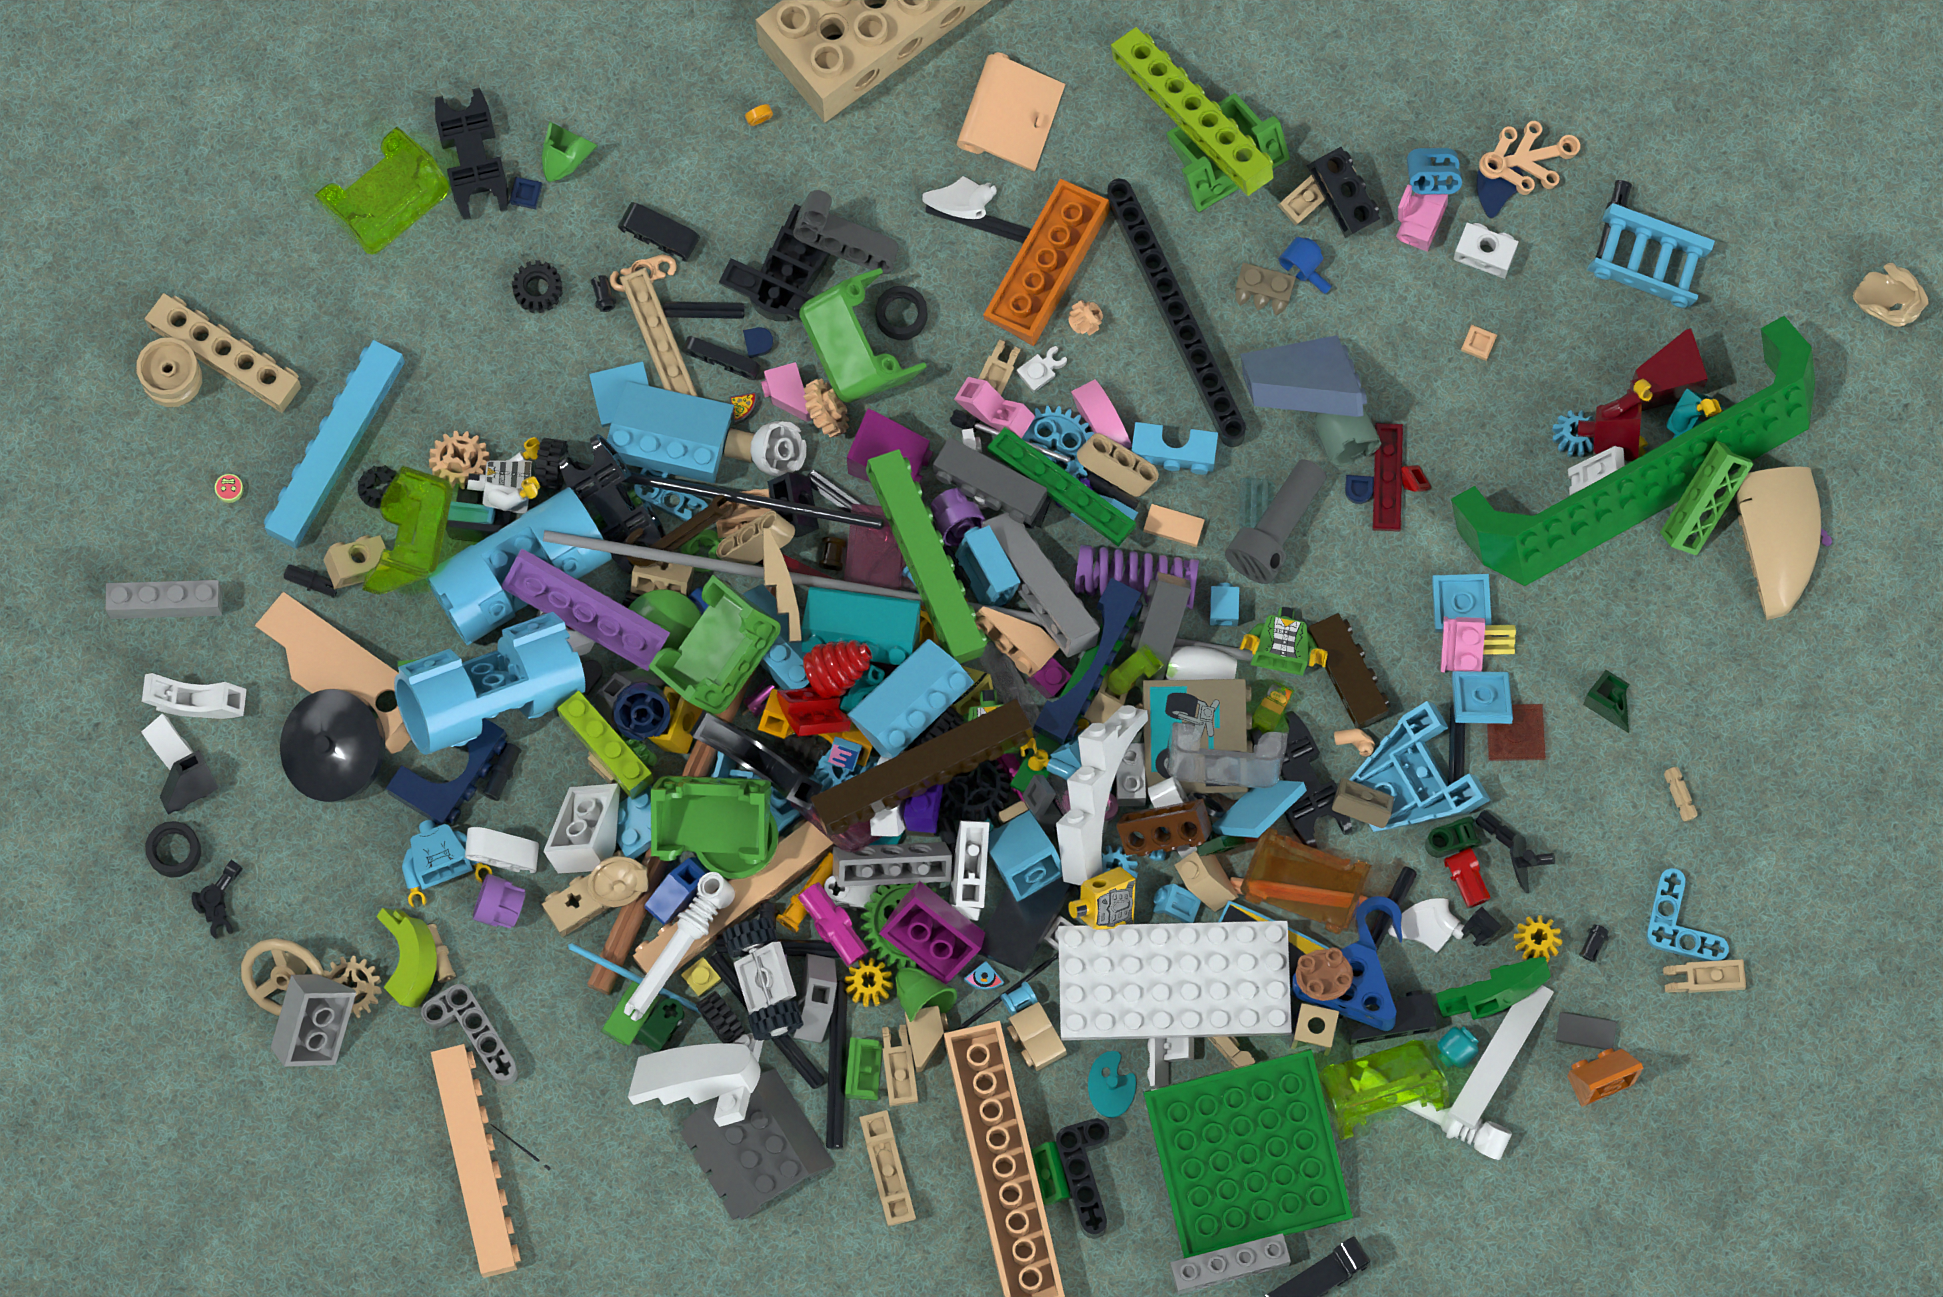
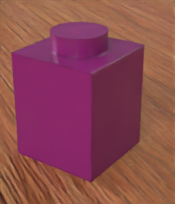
M1051 657L1039 671L1026 680L1048 699L1054 696L1072 675Z

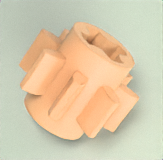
M1081 300L1072 306L1073 310L1069 312V323L1075 332L1081 334L1087 332L1090 336L1100 329L1098 325L1102 323L1103 314L1097 304L1094 302L1090 303L1089 301L1084 303Z

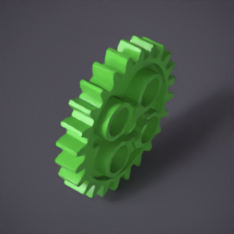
M908 883V885L888 884L887 887L880 885L877 888L879 894L873 892L869 896L873 902L864 904V907L870 912L861 915L862 919L868 921V923L861 927V930L869 931V935L863 940H872L874 943L869 948V951L878 949L880 951L877 956L878 960L884 956L888 957L887 966L897 961L898 970L902 969L906 963L908 967L915 968L916 962L879 934L887 921L883 912L884 909H889L893 912L898 905L896 901H901L916 883Z

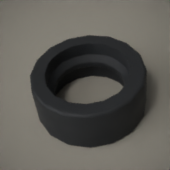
M905 285L893 286L885 290L878 298L875 307L876 323L881 332L895 340H909L919 335L925 328L928 319L927 304L922 294L916 289ZM904 298L913 302L918 311L916 321L907 327L892 326L885 316L886 308L891 301Z
M170 821L156 826L150 832L145 843V853L151 866L159 874L170 878L182 877L190 873L198 865L201 857V844L195 832L189 826L181 822ZM176 833L183 835L190 844L188 857L178 865L170 866L164 864L157 855L159 841L168 834Z

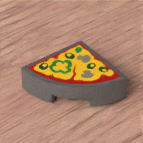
M756 392L729 397L730 404L734 405L732 414L734 425L744 422L752 414L757 405Z

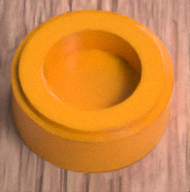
M769 104L760 105L745 114V118L750 126L760 124L773 116Z

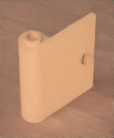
M996 52L987 56L961 129L957 146L976 154L986 151L1020 167L1035 171L1065 84L1009 60L1010 58L1003 53Z

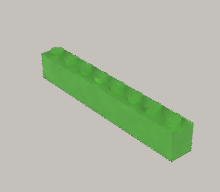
M900 449L868 459L866 473L943 650L959 664L981 657L985 645H987L986 636L983 630H978L974 621L976 620L975 611L971 604L967 605L963 583L960 579L956 580L952 558L950 555H945L942 548L944 546L942 535L939 530H934L931 523L933 522L931 510L928 506H924L921 500L922 491L917 481L914 482L910 475L912 470L908 458H903Z

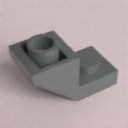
M1034 775L1022 797L1028 810H1030L1042 830L1049 837L1062 815L1052 802L1056 793L1044 775Z

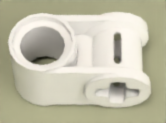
M831 876L826 880L824 890L836 906L856 911L857 908L867 910L864 904L873 902L869 896L873 892L878 893L877 888L880 885L840 887L841 891L838 896H835L832 889L838 884L834 876Z

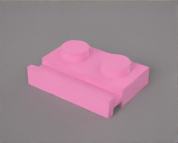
M1444 617L1441 672H1482L1485 618L1456 617V619H1448V617Z

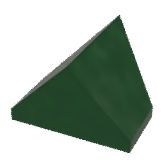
M1605 670L1589 690L1583 705L1629 733L1626 690L1630 684Z

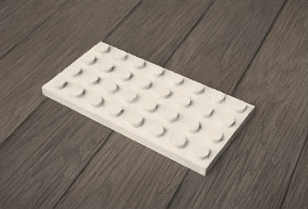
M1287 921L1118 925L1114 929L1102 930L1093 929L1089 925L1058 926L1061 1040L1291 1035L1292 1033Z

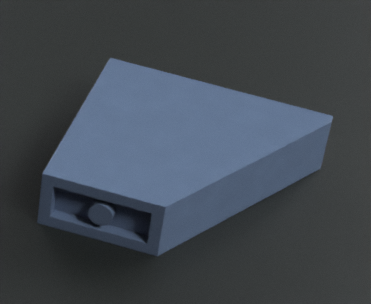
M1338 335L1240 354L1243 378L1254 406L1356 417L1364 416L1363 404H1367L1364 388H1361L1359 375L1355 373L1353 361L1349 359L1347 346L1341 345Z

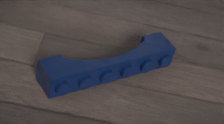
M1111 577L1097 605V609L1101 610L1102 634L1097 654L1082 679L1068 693L1054 702L1046 701L1034 724L1033 731L1060 745L1064 744L1066 738L1072 741L1079 725L1075 724L1078 715L1085 716L1092 702L1087 699L1091 690L1098 691L1105 677L1100 674L1105 665L1111 666L1117 654L1113 650L1116 642L1120 641L1123 643L1130 627L1126 626L1130 616L1136 618L1143 604L1138 601L1141 592Z

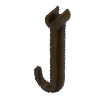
M724 494L717 495L713 499L712 504L648 548L674 552L718 520L729 518L733 514V507L729 504L724 509H720L719 507L727 501ZM637 528L627 537L625 544L633 545L643 535V529ZM626 556L629 562L640 568L650 567L659 562Z

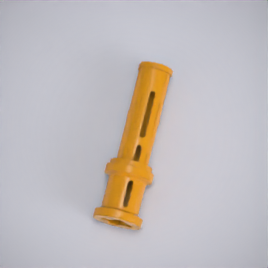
M828 852L803 889L799 894H795L790 898L791 903L782 915L779 914L776 920L791 932L797 933L799 924L806 914H809L798 899V896L818 882L824 889L826 880L833 876L832 853Z

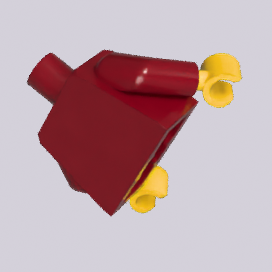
M1641 379L1635 383L1634 391H1630L1621 398L1605 405L1597 406L1596 421L1579 420L1577 437L1594 438L1593 452L1595 454L1617 446L1623 448L1624 460L1634 461L1638 457L1645 455L1646 451L1643 447L1648 446V442L1640 435L1642 403L1639 402L1640 398L1643 401H1649L1652 398V392L1648 390L1651 388V385L1646 380Z

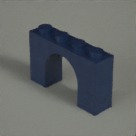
M483 718L481 734L465 744L469 751V760L466 769L458 778L447 783H432L401 765L386 787L388 795L427 819L433 820L439 826L443 824L453 825L461 814L459 808L464 800L469 802L474 796L477 789L474 785L480 777L484 779L492 768L491 760L495 754L501 755L506 743H508L505 740L507 738L505 730L488 719Z

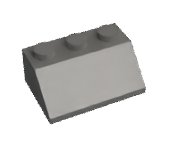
M317 974L291 975L271 1044V1049L284 1067L336 1065L356 996L354 989Z

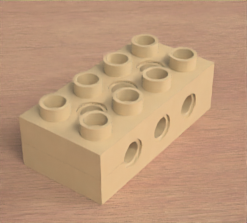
M782 0L755 19L758 45L825 123L991 0ZM877 3L884 5L881 8L877 9L869 7ZM832 35L841 36L839 39L836 40L826 39L827 37Z

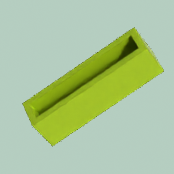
M579 690L557 708L563 722L632 800L654 782L649 769Z

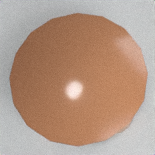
M1339 949L1315 950L1299 958L1296 980L1302 992L1309 997L1321 1001L1334 1000L1344 995L1350 988L1353 972L1350 963Z

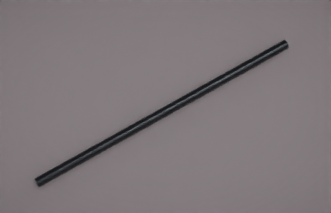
M580 463L585 467L592 466L591 464ZM616 469L604 475L603 477L606 478L611 474L615 473ZM630 472L631 476L622 481L712 499L717 495L724 494L728 502L882 530L884 526V519L634 472Z

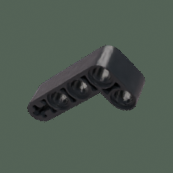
M1099 1118L1066 1126L1060 1129L1056 1136V1145L1080 1228L1083 1234L1091 1239L1101 1237L1107 1228L1106 1214L1086 1153L1099 1149L1108 1142L1109 1127L1104 1120ZM1100 1128L1103 1130L1104 1136L1099 1140H1094L1088 1135L1090 1129ZM1065 1136H1072L1076 1139L1077 1143L1072 1148H1066L1060 1141ZM1074 1163H1080L1084 1166L1085 1171L1083 1174L1076 1176L1069 1171V1167ZM1082 1190H1087L1093 1194L1094 1198L1088 1203H1083L1078 1199L1077 1195ZM1092 1209L1095 1221H1101L1097 1230H1094L1092 1226H1087L1090 1219L1088 1211Z
M1353 1236L1338 1245L1330 1255L1264 1297H1323L1334 1286H1340L1351 1279L1352 1275L1359 1270H1365L1370 1265L1371 1260L1356 1237Z

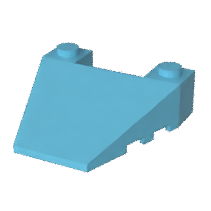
M1429 701L1403 715L1391 733L1380 742L1381 745L1349 779L1395 797L1392 814L1385 828L1369 824L1373 832L1467 815L1491 800L1476 775L1469 773L1449 785L1425 744L1431 738L1448 729L1436 705Z

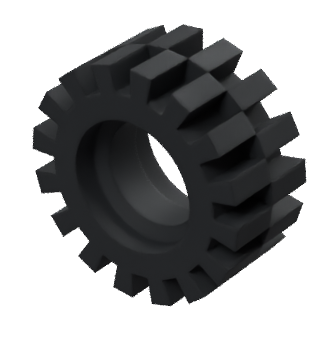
M535 260L536 264L531 265V261L526 263L527 267L524 268L521 265L518 268L519 273L515 272L513 276V294L516 302L524 310L529 309L531 313H535V310H538L539 313H544V309H553L552 305H557L559 297H562L563 286L561 277L557 273V269L554 266L551 268L548 262H544V265H542L540 260ZM537 278L545 280L548 284L547 291L541 296L531 295L527 291V286L531 280Z
M543 438L539 445L540 450L537 452L535 477L541 488L560 490L564 477L559 466V457L565 453L568 454V444L565 440Z
M949 706L914 739V743L919 746L964 724L965 718Z
M713 991L696 1004L703 1019L706 1020L709 1027L723 1044H730L745 1033L736 1015L716 991Z

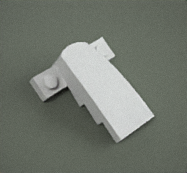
M750 1033L739 1036L733 1041V1044L692 1045L638 1057L628 1098L633 1105L659 1098L663 1105L689 1097L695 1105L719 1096L714 1120L719 1127L744 1120L750 1094L754 1091L760 1078L758 1061L764 1040H754L753 1034Z

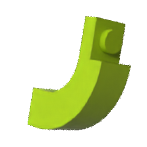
M382 908L376 917L395 936L400 950L398 966L384 988L400 1005L418 1008L428 994L436 972L437 954L432 933L423 920L409 917L398 908L395 910Z

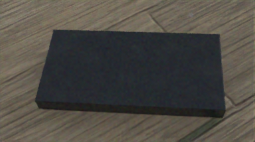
M1062 876L1018 902L1008 888L984 929L985 936L982 948L977 954L1025 973L1075 884L1064 882Z

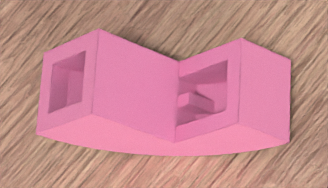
M968 377L954 398L965 410L987 425L999 431L1006 427L1021 439L1035 418L1033 413L1024 404L1005 400L987 381Z
M1096 379L1071 391L1080 415L1089 423L1094 434H1103L1127 449L1132 447L1114 406Z

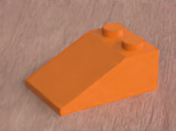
M1610 1048L1597 1055L1599 1059L1589 1063L1587 1059L1573 1064L1571 1066L1573 1070L1569 1071L1567 1077L1581 1107L1634 1085L1643 1070L1642 1063L1624 1049L1614 1052V1049Z

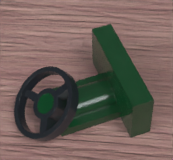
M1195 791L1189 794V801L1203 799L1211 826L1213 823L1210 816L1223 817L1225 809L1215 800ZM1212 828V832L1206 842L1196 846L1201 857L1222 854L1243 846L1246 842L1242 836L1227 835L1217 837Z

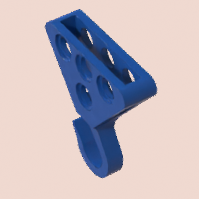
M1375 896L1363 901L1357 909L1355 924L1359 941L1340 950L1350 963L1352 970H1358L1362 973L1361 976H1353L1350 988L1344 993L1351 996L1352 999L1343 1001L1338 997L1334 1000L1321 1001L1311 998L1300 989L1297 984L1296 973L1293 976L1292 993L1301 1000L1322 1008L1339 1011L1341 1015L1383 1031H1389L1395 1026L1396 1008L1365 917L1374 910H1382L1388 913L1392 919V926L1398 940L1402 943V914L1394 901L1386 897ZM1372 1004L1376 1005L1379 1009L1377 1011H1369L1365 1007Z

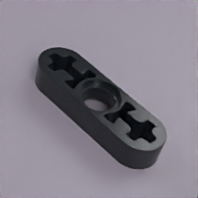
M693 336L687 337L682 351L688 356L711 365L719 364L725 367L724 370L749 380L756 379L761 367L750 358Z

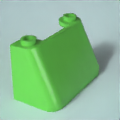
M712 575L704 585L701 595L702 600L709 605L678 650L670 647L660 650L648 667L688 702L712 714H720L728 708L780 633L781 626L772 616L729 584Z
M665 776L659 778L651 788V856H659L660 860L671 861L675 860L676 856L682 854L683 851L738 853V857L744 859V863H761V860H765L767 857L771 782L764 779Z

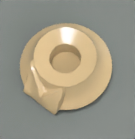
M608 857L601 861L591 872L588 879L589 894L594 901L606 907L628 905L638 899L643 892L649 891L647 867L628 857Z

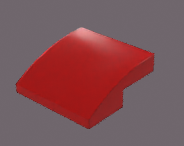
M813 687L777 691L776 696L782 712L798 736L850 731L851 720L839 709V697L822 698Z

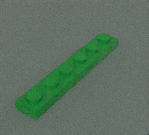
M1006 427L1002 429L987 447L989 453L1015 472L1046 487L1048 496L1119 547L1136 527L1135 521Z

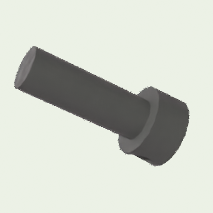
M1299 460L1254 528L1244 527L1238 531L1226 549L1225 557L1240 574L1261 584L1272 583L1287 559L1285 550L1282 548L1283 544L1327 479V475L1321 467L1309 460Z

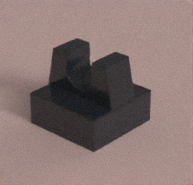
M1480 907L1467 921L1461 932L1464 935L1470 932L1476 938L1473 942L1476 947L1480 945L1485 946L1502 926L1483 907Z

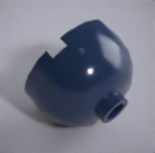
M645 682L634 683L625 687L618 694L614 705V719L617 728L628 738L638 741L645 740L646 737L653 735L654 738L659 736L667 728L670 720L669 702L664 692L657 686Z

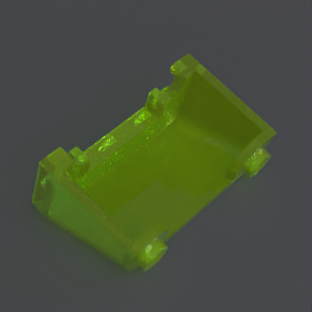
M398 126L389 132L381 142L380 148L385 158L344 191L338 184L330 183L314 194L319 204L360 248L371 255L384 249L438 204L449 191L448 181L433 156Z
M403 465L401 466L383 494L380 505L382 517L387 522L398 525L394 549L392 551L383 549L379 562L375 568L367 572L364 578L363 591L377 595L386 594L429 578L438 566L453 495V489L447 480Z
M1411 1040L1403 1045L1336 1065L1331 1064L1324 1067L1318 1075L1324 1101L1340 1141L1354 1137L1352 1131L1354 1126L1359 1122L1361 1126L1366 1125V1116L1419 1100L1421 1107H1426L1427 1102L1432 1103L1436 1112L1450 1108L1448 1082L1424 1041Z

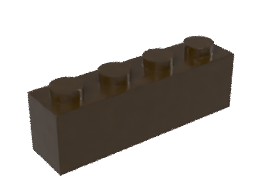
M1337 613L1310 625L1307 633L1312 635L1319 649L1327 651L1326 666L1324 668L1355 728L1363 729L1387 718L1388 708L1391 707L1390 702L1384 692H1379L1376 686L1378 679L1374 670L1367 668L1363 661L1365 659L1364 651L1359 643H1354L1351 637L1353 631L1348 620H1342L1340 614Z

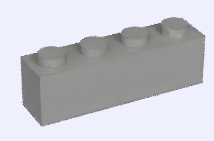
M218 580L106 583V612L110 619L222 616L223 589Z

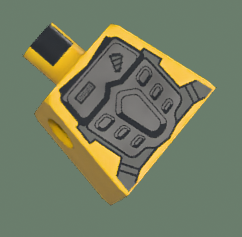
M1117 867L1084 881L1081 884V898L1069 903L1070 915L1073 918L1081 917L1086 924L1096 930L1114 929L1118 925L1134 924L1135 878L1122 867Z

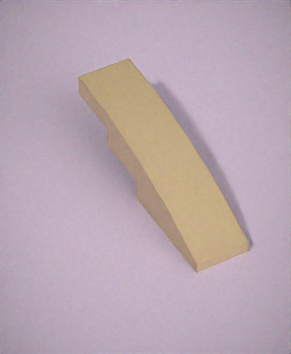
M763 528L764 587H776L777 615H788L789 643H800L799 610L792 580L783 555L770 529Z

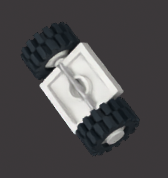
M756 918L750 922L745 921L743 924H736L734 927L728 928L727 931L723 932V937L729 957H744L734 962V966L749 1012L748 1020L754 1040L775 1039L800 1029L804 1023L796 1001H787L796 996V991L781 942H778L772 919L760 918L757 920Z

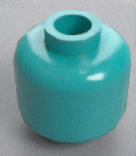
M1453 1026L1437 1042V1047L1441 1052L1437 1057L1448 1068L1454 1065L1457 1068L1463 1069L1478 1055L1479 1047L1477 1044L1480 1041L1465 1026L1461 1029Z

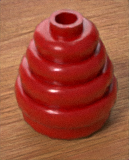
M851 640L850 642L839 641L838 643L830 641L826 644H817L812 648L811 652L806 653L803 658V667L811 686L820 697L825 699L833 696L840 697L846 693L848 688L854 686L856 680L862 677L863 671L868 670L872 653L867 644L861 645L857 640Z

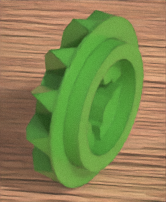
M705 529L682 545L681 552L682 554L697 556L696 554L699 552L698 542H700L705 548H712L709 551V558L721 560L716 555V550L723 539L718 538V533ZM694 567V570L699 571L701 573H705L707 571H715Z
M624 734L620 735L645 766L649 764L653 767L658 762L656 755L642 741L628 738Z

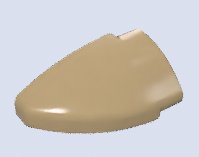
M1780 467L1748 473L1734 495L1738 512L1741 513V515H1738L1739 525H1742L1744 535L1742 536L1746 550L1750 553V564L1753 575L1757 578V589L1766 620L1785 616L1791 611L1807 586L1816 563L1821 537V508L1813 475L1809 467Z

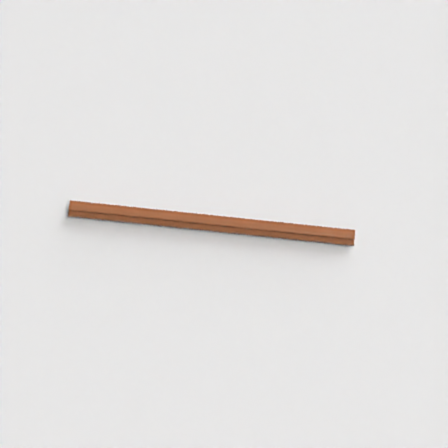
M766 587L776 598V587ZM755 670L728 708L722 713L714 715L732 723ZM697 740L681 776L708 777L718 755V750ZM651 848L647 850L641 863L647 867L649 891L643 892L634 902L622 906L600 954V957L620 967L623 966L647 913L644 906L657 890L670 862L660 860L659 856H651ZM596 963L587 985L593 990L610 995L619 974Z

